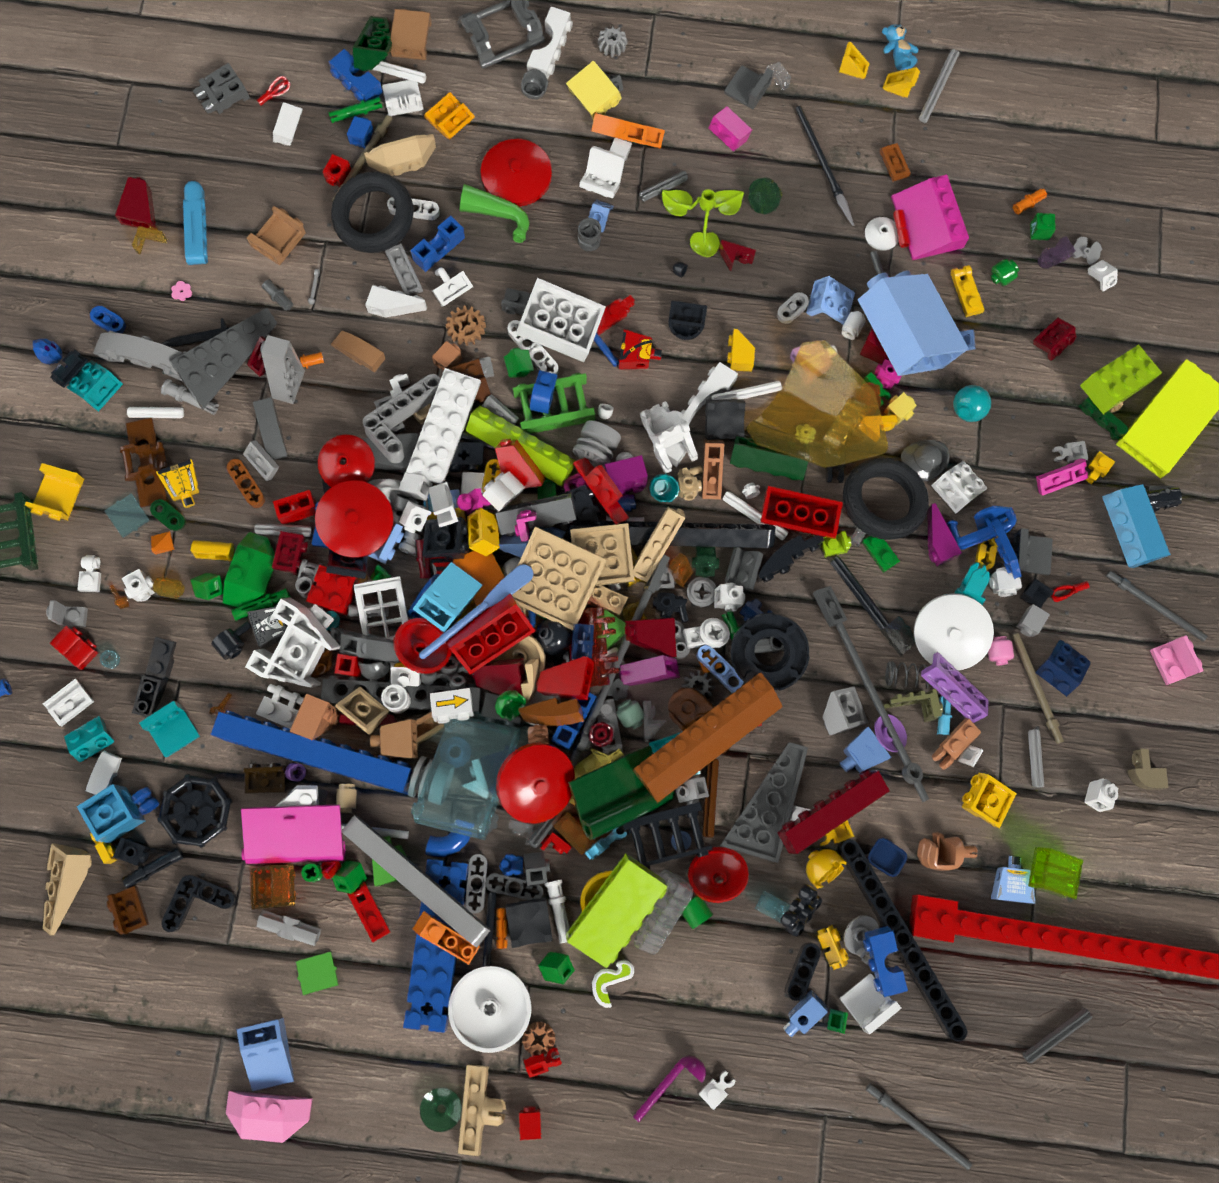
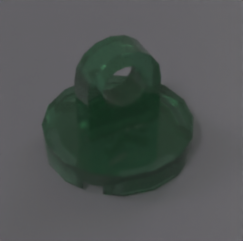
M768 177L754 180L749 186L750 195H748V201L755 212L763 215L774 212L782 198L781 189L774 180Z

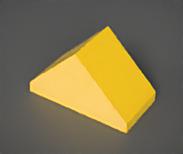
M851 42L847 44L839 72L864 79L870 63Z

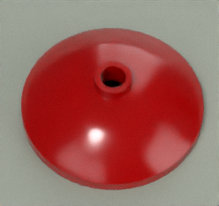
M344 434L333 437L324 444L318 456L319 473L330 487L351 480L368 482L375 469V457L372 449L364 440L354 435ZM346 458V464L342 465L341 459Z
M414 618L404 622L394 636L393 646L396 656L404 666L418 673L429 674L439 671L449 661L452 651L447 642H445L425 659L419 657V653L416 650H424L444 633L424 618Z
M714 847L708 851L709 855L696 856L690 864L688 880L691 889L698 897L708 902L722 903L734 899L745 889L748 883L749 871L746 861L738 852L725 847Z

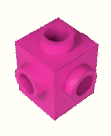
M886 359L882 365L878 364L874 372L877 375L876 378L884 385L883 388L891 390L894 383L898 384L902 377L897 375L890 360Z

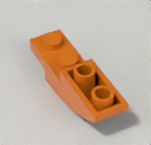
M598 113L594 115L591 129L592 132L661 148L665 132L663 129Z

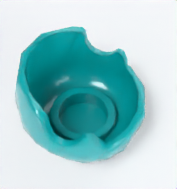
M668 474L656 475L649 485L651 496L659 502H672L678 496L680 490L676 479Z

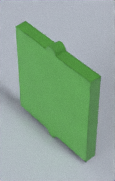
M332 952L296 961L299 974L297 979L300 980L303 995L339 985L336 975L337 967L334 966Z

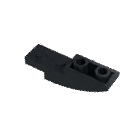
M799 535L784 544L765 563L756 579L757 583L761 581L766 583L774 579V575L778 573L783 575L791 571L794 561L802 558L804 553L808 551L813 553L821 548L824 542L823 536L817 535L804 541L802 536Z
M155 637L146 673L141 677L132 710L133 714L149 717L155 713L175 660H172L176 641Z

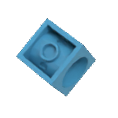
M112 784L77 806L97 842L112 843L146 821L139 812L137 805L131 800L132 796L126 787Z

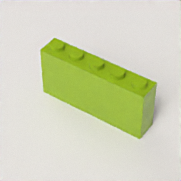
M625 853L565 934L567 942L607 968L610 963L613 964L616 961L622 947L628 945L633 932L640 929L645 916L652 913L657 900L663 898L666 894L668 886L665 880Z

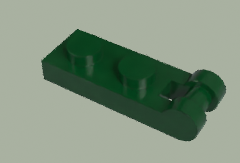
M1089 396L1079 406L1084 414L1092 417L1100 427L1109 431L1113 440H1119L1128 432V427L1110 411L1103 414Z

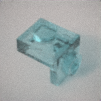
M763 891L755 909L780 923L781 917L788 911L790 905Z

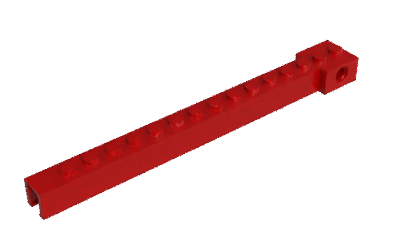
M912 895L909 931L914 937L954 943L955 935L1219 980V954L962 911L957 910L958 901Z

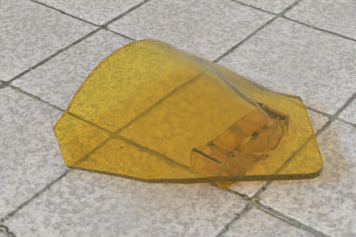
M826 340L802 343L792 369L782 386V390L778 392L764 412L746 428L757 445L824 468L884 454L888 449L884 425L874 390Z

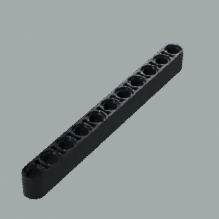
M573 520L572 523L568 524V542L572 543L571 529L616 524L613 521ZM625 521L620 524L628 523L630 545H646L659 522ZM683 522L669 546L774 547L776 527L769 524Z
M852 839L842 841L838 846L840 856L846 861L848 870L881 926H888L893 930L898 949L897 953L943 1032L952 1040L963 1041L968 1034L964 1022L859 844ZM847 843L853 847L851 854H847L844 850V846ZM857 861H860L863 864V870L861 872H858L855 869V863ZM867 879H871L874 883V887L871 890H868L865 886ZM878 897L884 899V906L882 908L876 905ZM889 915H893L895 918V923L892 926L887 924V917ZM900 933H903L906 937L903 944H900L897 940ZM911 951H914L916 960L911 963L908 955ZM924 969L927 973V977L925 980L921 981L919 978V973L921 970ZM933 988H936L938 992L935 999L930 997V991ZM943 1007H947L949 1010L948 1016L945 1018L941 1016ZM957 1025L960 1032L957 1036H953L952 1028Z

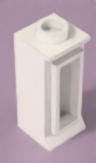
M447 482L429 487L434 514L437 515L439 527L458 522Z

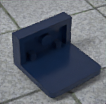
M1059 640L1049 658L1037 668L1035 673L1067 697L1081 684L1091 663L1069 644Z

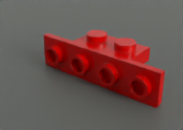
M587 458L575 461L573 465L613 522L617 525L628 520V515L618 503V500L623 495L603 466L599 465L594 468Z

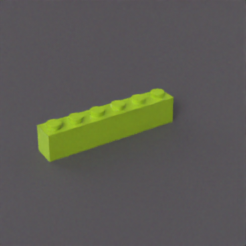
M479 406L471 413L466 427L468 433L494 448L503 439L518 440L546 478L562 486L564 481L570 477L575 460L523 431L504 418L497 416L487 408Z

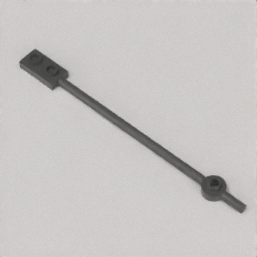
M663 555L650 579L646 582L643 588V596L632 620L641 619L651 594L658 591L661 587V577L669 569L670 564L668 562L670 557ZM626 635L623 638L586 724L574 743V751L570 757L573 768H575L580 754L583 751H587L590 747V728L596 721L630 642L626 641Z
M831 586L816 590L813 595L829 627L836 626L878 714L881 716L884 726L887 727L889 736L893 739L892 742L904 764L902 769L903 778L909 784L914 785L922 802L929 800L921 783L923 778L922 769L918 764L911 763L843 625L847 618Z

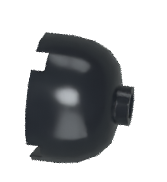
M545 619L538 624L534 638L540 643L545 654L559 657L566 654L572 646L570 644L573 630L566 628L557 621L553 622L549 619Z

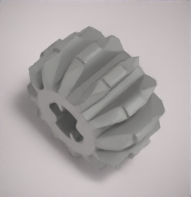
M614 26L611 29L605 27L604 31H601L599 34L598 44L600 52H604L605 56L610 54L612 58L614 54L620 56L621 52L626 50L627 38L625 32H621L620 27L614 29Z

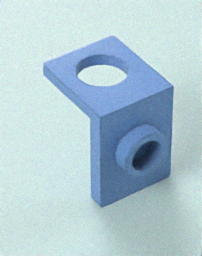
M596 200L592 204L589 218L596 219L601 225V232H604L609 212L614 206Z

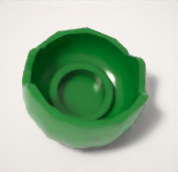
M505 691L496 700V712L501 718L513 720L520 715L518 709L525 707L526 699L517 691Z

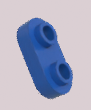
M97 306L90 312V318L94 324L107 332L113 331L120 334L124 332L126 328L124 320L107 308Z

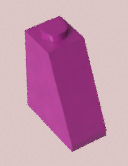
M664 655L620 665L621 671L619 676L623 685L634 686L680 678L677 659Z

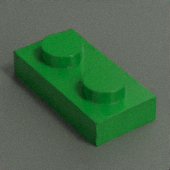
M869 536L861 542L883 573L900 562L885 540Z

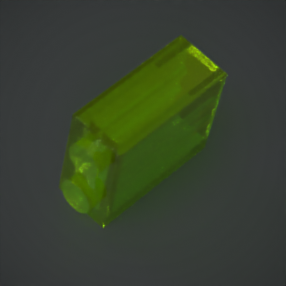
M1035 847L1028 887L1058 897L1076 900L1083 860L1051 848Z

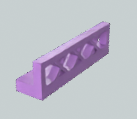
M939 652L933 654L932 665L922 670L921 676L965 718H969L973 723L988 716L989 700Z

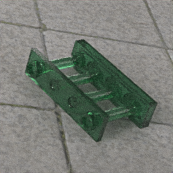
M22 492L14 493L15 500L13 503L0 505V513L15 510L17 518L15 521L0 523V531L17 528L19 536L17 539L0 542V550L20 546L22 554L20 557L1 560L0 568L22 564V566L30 571L38 570L31 509L25 506L26 502H30V498Z

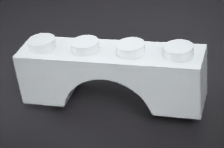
M550 7L545 19V32L550 35L552 41L548 46L532 51L527 63V71L532 69L540 70L546 75L547 80L550 75H553L554 63L556 60H559L561 46L565 45L566 34L572 28L573 21H571L570 12Z

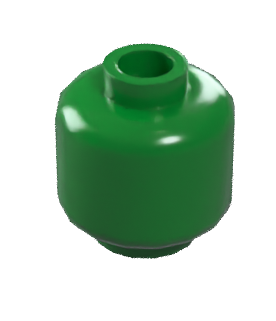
M1003 259L992 267L991 280L996 285L999 283L1001 286H1006L1018 277L1019 268L1012 259Z

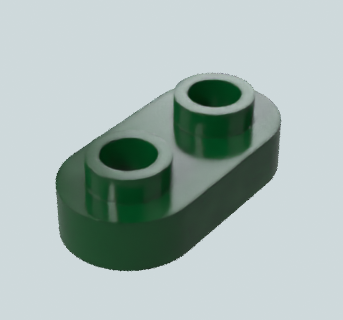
M162 499L152 502L150 506L151 514L168 529L180 531L185 527V516L170 503ZM159 505L163 507L161 512L157 511ZM173 518H177L178 520L177 524L175 525L172 524Z

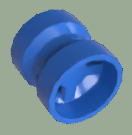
M149 787L137 791L131 797L133 803L139 806L138 810L141 815L151 812L159 805L158 800L152 797V791Z

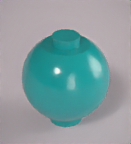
M968 385L956 393L953 408L960 419L967 422H977L989 413L991 397L983 387Z

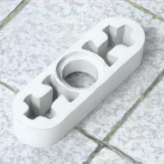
M391 197L387 205L389 212L395 215L396 208H393L396 203L394 198ZM412 199L413 205L419 207L414 212L413 218L435 220L439 217L440 211L437 203ZM431 208L434 209V211H432V214L428 212L431 210Z

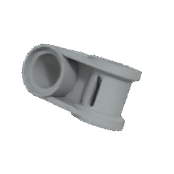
M303 559L295 583L296 590L302 597L307 598L311 586H316L317 583L314 582V578L319 565L324 566L322 563L314 564ZM305 584L310 585L308 590H301Z

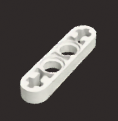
M511 321L508 324L509 336L520 349L529 350L532 363L536 368L547 372V367L544 364L547 361L548 367L553 368V372H548L558 375L557 363L542 345L532 341L531 346L525 347L522 342L526 338L519 337L516 331L513 332V327L518 328L520 321ZM540 352L544 355V358L536 360L533 356L535 353Z

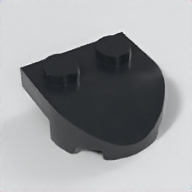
M671 300L668 324L673 335L682 340H691L699 336L705 326L707 306Z

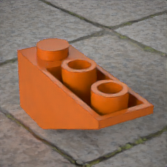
M423 911L413 927V930L419 936L468 965L480 948V946H473L457 931Z

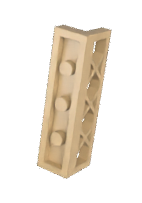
M667 507L633 565L635 577L648 582L686 518L683 510L678 508L676 511Z

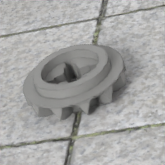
M695 578L688 585V599L693 605L700 608L709 606L714 602V589L717 587L709 578ZM703 585L704 591L708 594H704V597L701 599L700 594L696 591H700Z

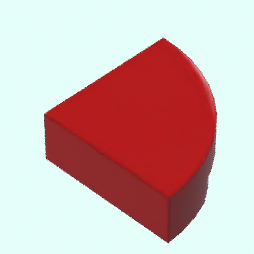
M325 861L320 866L321 873L326 879H331L342 867L339 861Z

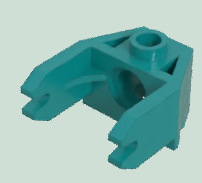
M976 562L970 566L960 588H957L954 593L969 596L983 605L986 600L983 592L990 581V575L985 565L982 568H978L979 562Z

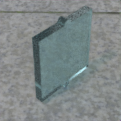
M132 494L120 501L117 500L116 504L105 510V513L123 538L134 530L138 531L139 527L150 521Z

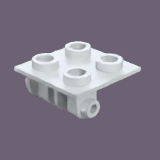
M406 80L382 85L389 116L423 110L417 82Z

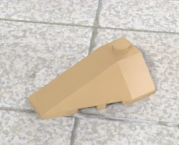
M51 844L47 863V870H51L50 882L46 883L49 900L44 904L43 929L49 935H55L87 876L88 868L91 866V855L83 849Z

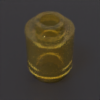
M158 577L153 584V591L159 596L178 599L185 590L181 580L167 577Z

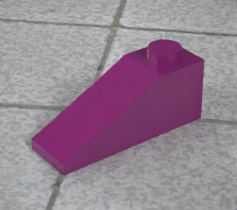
M934 503L927 511L928 554L930 560L933 563L935 562L936 566H939L957 558L962 552L936 503Z

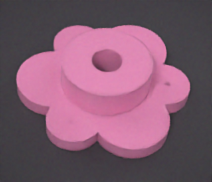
M178 281L176 286L171 288L173 291L171 294L172 298L184 301L186 298L191 297V286L183 281Z

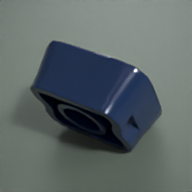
M881 838L876 841L867 859L871 865L886 875L895 877L906 863L907 853L889 840Z

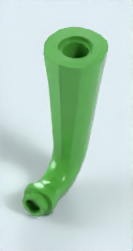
M466 184L463 185L460 201L461 212L512 219L517 224V228L513 231V240L517 243H522L526 239L529 219L521 207Z

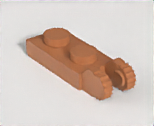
M965 718L940 744V747L932 755V759L938 761L947 753L948 755L940 763L942 770L947 769L978 737L981 731L969 718Z

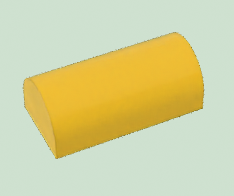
M193 540L190 551L195 558L232 561L235 548L233 543Z

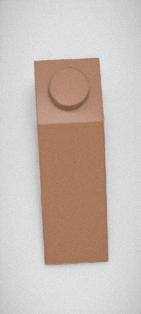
M704 439L702 499H721L724 458L723 440Z

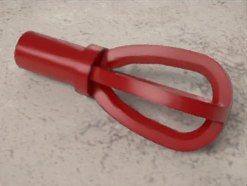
M284 76L277 77L271 83L266 93L257 99L259 105L262 106L270 98L272 99L287 92L290 88L288 79ZM280 79H283L282 82H280L277 86H275V87L273 88V86H274ZM287 84V87L284 90L276 93L278 90H280Z
M1085 581L1076 585L1058 586L1053 589L1054 593L1051 598L1053 601L1059 602L1079 591L1088 589L1090 585ZM1071 590L1066 595L1060 597L1055 596V592L1057 591Z

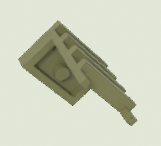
M932 689L926 694L925 690L915 695L911 692L903 697L902 694H898L889 700V704L883 705L887 709L921 703L924 722L933 721L941 717L943 713V705L938 699L936 689Z

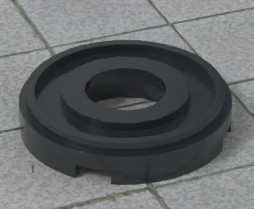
M762 613L747 619L737 629L732 639V664L737 675L744 683H747L761 672L774 690H784L795 684L803 676L809 663V643L805 633L794 620L782 614ZM768 636L779 639L784 646L782 659L773 665H764L755 656L756 644L762 638Z

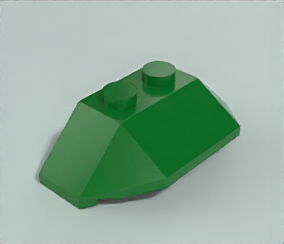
M249 532L238 544L224 580L223 604L238 608L256 601L265 595L274 571L272 564L275 552L267 537Z

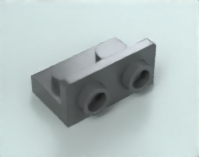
M507 288L504 300L501 302L502 311L512 315H523L531 293Z
M734 547L725 583H735L736 586H743V589L754 590L763 554L759 551H743L739 547Z

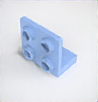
M830 276L814 281L806 314L814 316L825 313L844 325L850 314L855 292Z

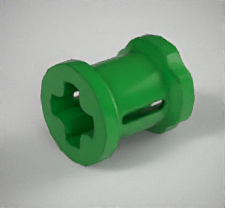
M307 864L301 872L303 879L307 882H316L323 877L321 868L317 864ZM309 870H314L316 876H311Z

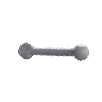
M315 269L314 271L315 276L311 296L308 299V303L311 305L315 303L314 295L320 269Z

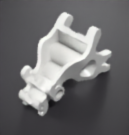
M665 401L661 407L657 404L649 410L642 411L640 417L653 443L655 456L666 474L672 471L671 468L673 466L666 454L665 448L681 441L691 461L697 460L698 454L693 444L687 421L679 411L673 410L670 412L669 406Z

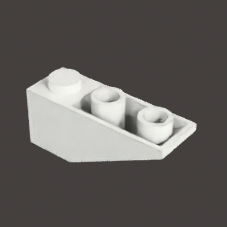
M372 285L366 302L368 313L385 318L427 310L426 302L423 298L419 296L412 297L402 291H391L384 286L377 287Z

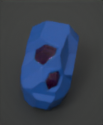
M48 339L33 341L34 353L42 363L54 364L62 359V350L54 341H49Z

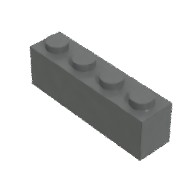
M572 493L506 506L500 511L496 509L495 513L500 534H506V536L516 534L517 515L525 510L536 511L537 513L536 520L527 522L529 532H532L535 527L551 528L557 523L569 524L576 520Z

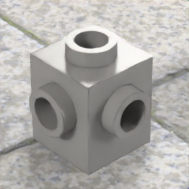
M692 776L676 789L678 802H687V805L698 803L700 798L708 797L705 777L693 779Z

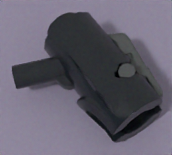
M1150 486L1146 491L1154 513L1160 508L1165 510L1178 506L1182 502V494L1179 487Z

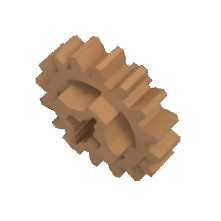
M466 306L463 307V310L457 307V312L451 311V317H447L446 330H448V336H452L453 342L458 340V345H461L462 342H465L466 346H468L469 342H472L474 345L475 339L481 340L480 334L485 335V329H483L486 328L484 316H480L479 310L474 312L472 306L469 310H467Z

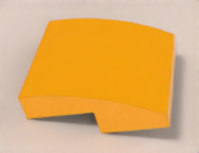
M451 92L424 114V117L449 140L475 118L464 103L461 104Z

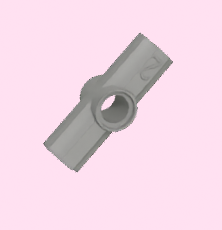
M262 910L256 926L260 929L276 933L279 937L292 941L297 940L312 946H316L321 934V929L302 923L301 920L290 916H281L266 910Z

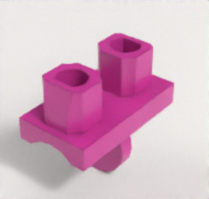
M475 488L468 494H461L456 502L461 510H465L466 515L472 514L479 508L484 509L485 506L491 505L483 496V493H481V488Z

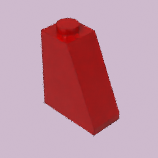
M510 438L501 440L495 448L500 471L504 474L510 471L525 488L542 486L545 476L519 441H511Z
M581 657L541 671L540 677L536 682L537 691L544 696L587 700L595 662L589 657Z

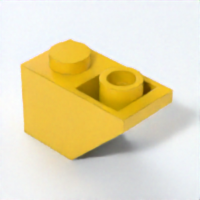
M734 329L733 334L729 335L728 346H731V352H728L727 363H730V369L752 372L755 347L738 329Z

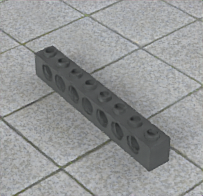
M329 676V679H323L321 700L336 706L338 702L358 687L367 688V693L383 705L381 698L378 697V692L392 685L391 679L387 682H380V679L360 681V678L349 677L348 680H341V677ZM435 682L432 685L420 684L419 686L403 687L411 698V704L407 710L432 711L430 694L451 691L450 683H446V686H439ZM466 684L465 688H470L472 694L474 714H480L482 691L475 684ZM344 686L347 687L348 692L345 695L340 696V688ZM420 691H425L427 694L424 700H417V694Z

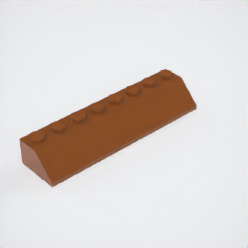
M760 672L635 767L633 772L657 803L780 710L783 706L774 688Z

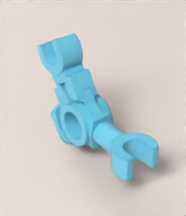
M617 828L613 829L611 834L597 841L585 854L589 859L593 860L609 848L613 841L623 839L627 833L624 832L622 835H619L616 831Z

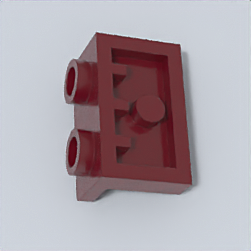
M1057 318L1033 339V345L1047 352L1048 360L1052 361L1055 357L1060 356L1066 347L1074 343L1076 327Z
M280 531L272 569L290 572L298 576L303 561L301 560L302 555L306 553L308 542H306L304 535Z

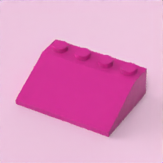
M947 175L930 178L892 195L891 198L895 210H904L906 228L908 229L911 243L908 248L912 260L964 248L969 236Z

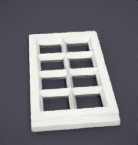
M400 576L355 584L354 591L363 635H370V627L383 625L385 631L384 638L394 640V636L389 637L387 624L402 622L403 624L408 621ZM395 588L398 601L383 603L381 591ZM377 592L379 604L365 606L363 594ZM399 605L401 617L386 620L384 608ZM380 608L382 621L368 623L366 611Z

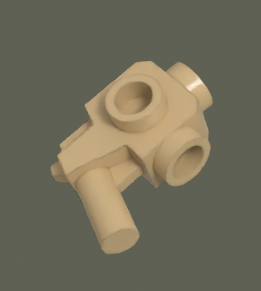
M701 466L687 469V467L679 469L677 474V482L680 488L679 497L687 501L693 500L697 493L702 490L701 480H697V477H694V475L703 472Z

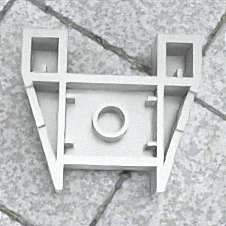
M281 598L272 616L288 625L274 654L266 649L254 650L245 667L264 678H272L310 688L320 686L321 682L311 677L314 668L325 648L331 651L339 649L341 646L307 607L292 598Z

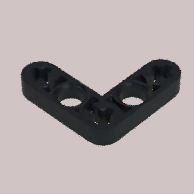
M186 875L180 880L161 922L162 928L166 932L178 931L184 923L194 898L222 909H229L236 904L237 897L234 892L197 876ZM192 879V884H194V887L189 888L187 891V894H190V897L184 894H180L181 891L186 892L188 886L185 883L186 881H190ZM207 886L213 889V895L210 898H206L203 895V890ZM229 894L231 902L224 905V900L216 897ZM179 898H184L186 906L180 910L176 907V901ZM172 910L177 913H182L181 916L176 915L174 919V922L177 923L176 926H172L171 928H169L170 924L168 923V920L173 919L175 916L174 913H171Z

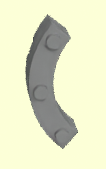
M113 331L100 334L93 354L109 362H124V359H128L131 363L151 368V366L163 369L162 373L182 381L170 361L186 353L185 351L180 352L154 342L147 336L140 338Z

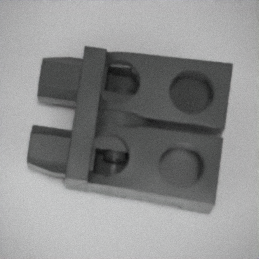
M229 63L212 72L204 79L198 80L200 86L193 90L199 101L206 97L209 98L201 103L207 114L215 110L220 114L224 112L223 110L230 108L232 104L241 99L244 101L250 99L246 88Z

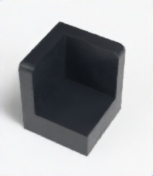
M1035 578L1027 585L1019 598L1029 605L1034 604L1041 609L1047 598L1052 596L1054 591Z

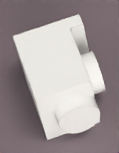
M408 501L399 522L405 526V530L411 533H415L416 530L421 532L428 515H431L432 512L421 505Z

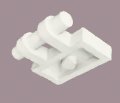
M270 684L267 691L273 693V697L270 699L264 696L256 714L291 729L298 713L295 707L297 704L301 705L304 698L299 693H291L284 690V687L280 685ZM281 697L289 700L288 706L279 702Z

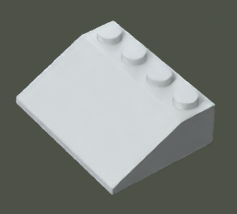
M537 278L516 334L584 362L590 351L606 306Z

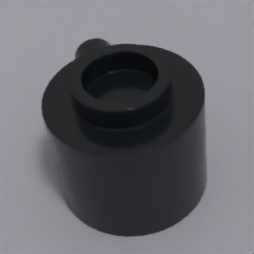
M247 621L234 631L231 628L226 629L213 639L211 645L224 660L234 659L243 651L244 643L239 636L252 628V626Z

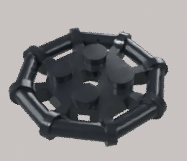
M186 774L183 779L171 788L163 791V800L157 821L166 830L173 844L193 845L203 848L205 844L221 832L227 830L230 805L233 802L217 782V778ZM194 784L206 785L205 791L194 790ZM187 786L188 791L181 797L174 795ZM214 790L221 801L215 802L210 793ZM173 800L176 802L173 807L174 814L168 815L170 802ZM193 806L200 807L197 816L195 814L191 815V808ZM217 807H222L220 819L217 821L215 820V812ZM174 819L177 821V823L181 827L178 832L172 826L170 821ZM211 824H213L214 826H216L215 828H213L211 831H209L207 834L204 835V833H203V830H204V829H206V828H207L208 826H210ZM187 830L197 831V838L184 835Z

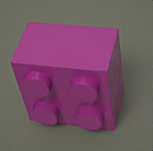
M642 455L605 464V471L622 495L632 491L633 493H638L646 488L648 475Z

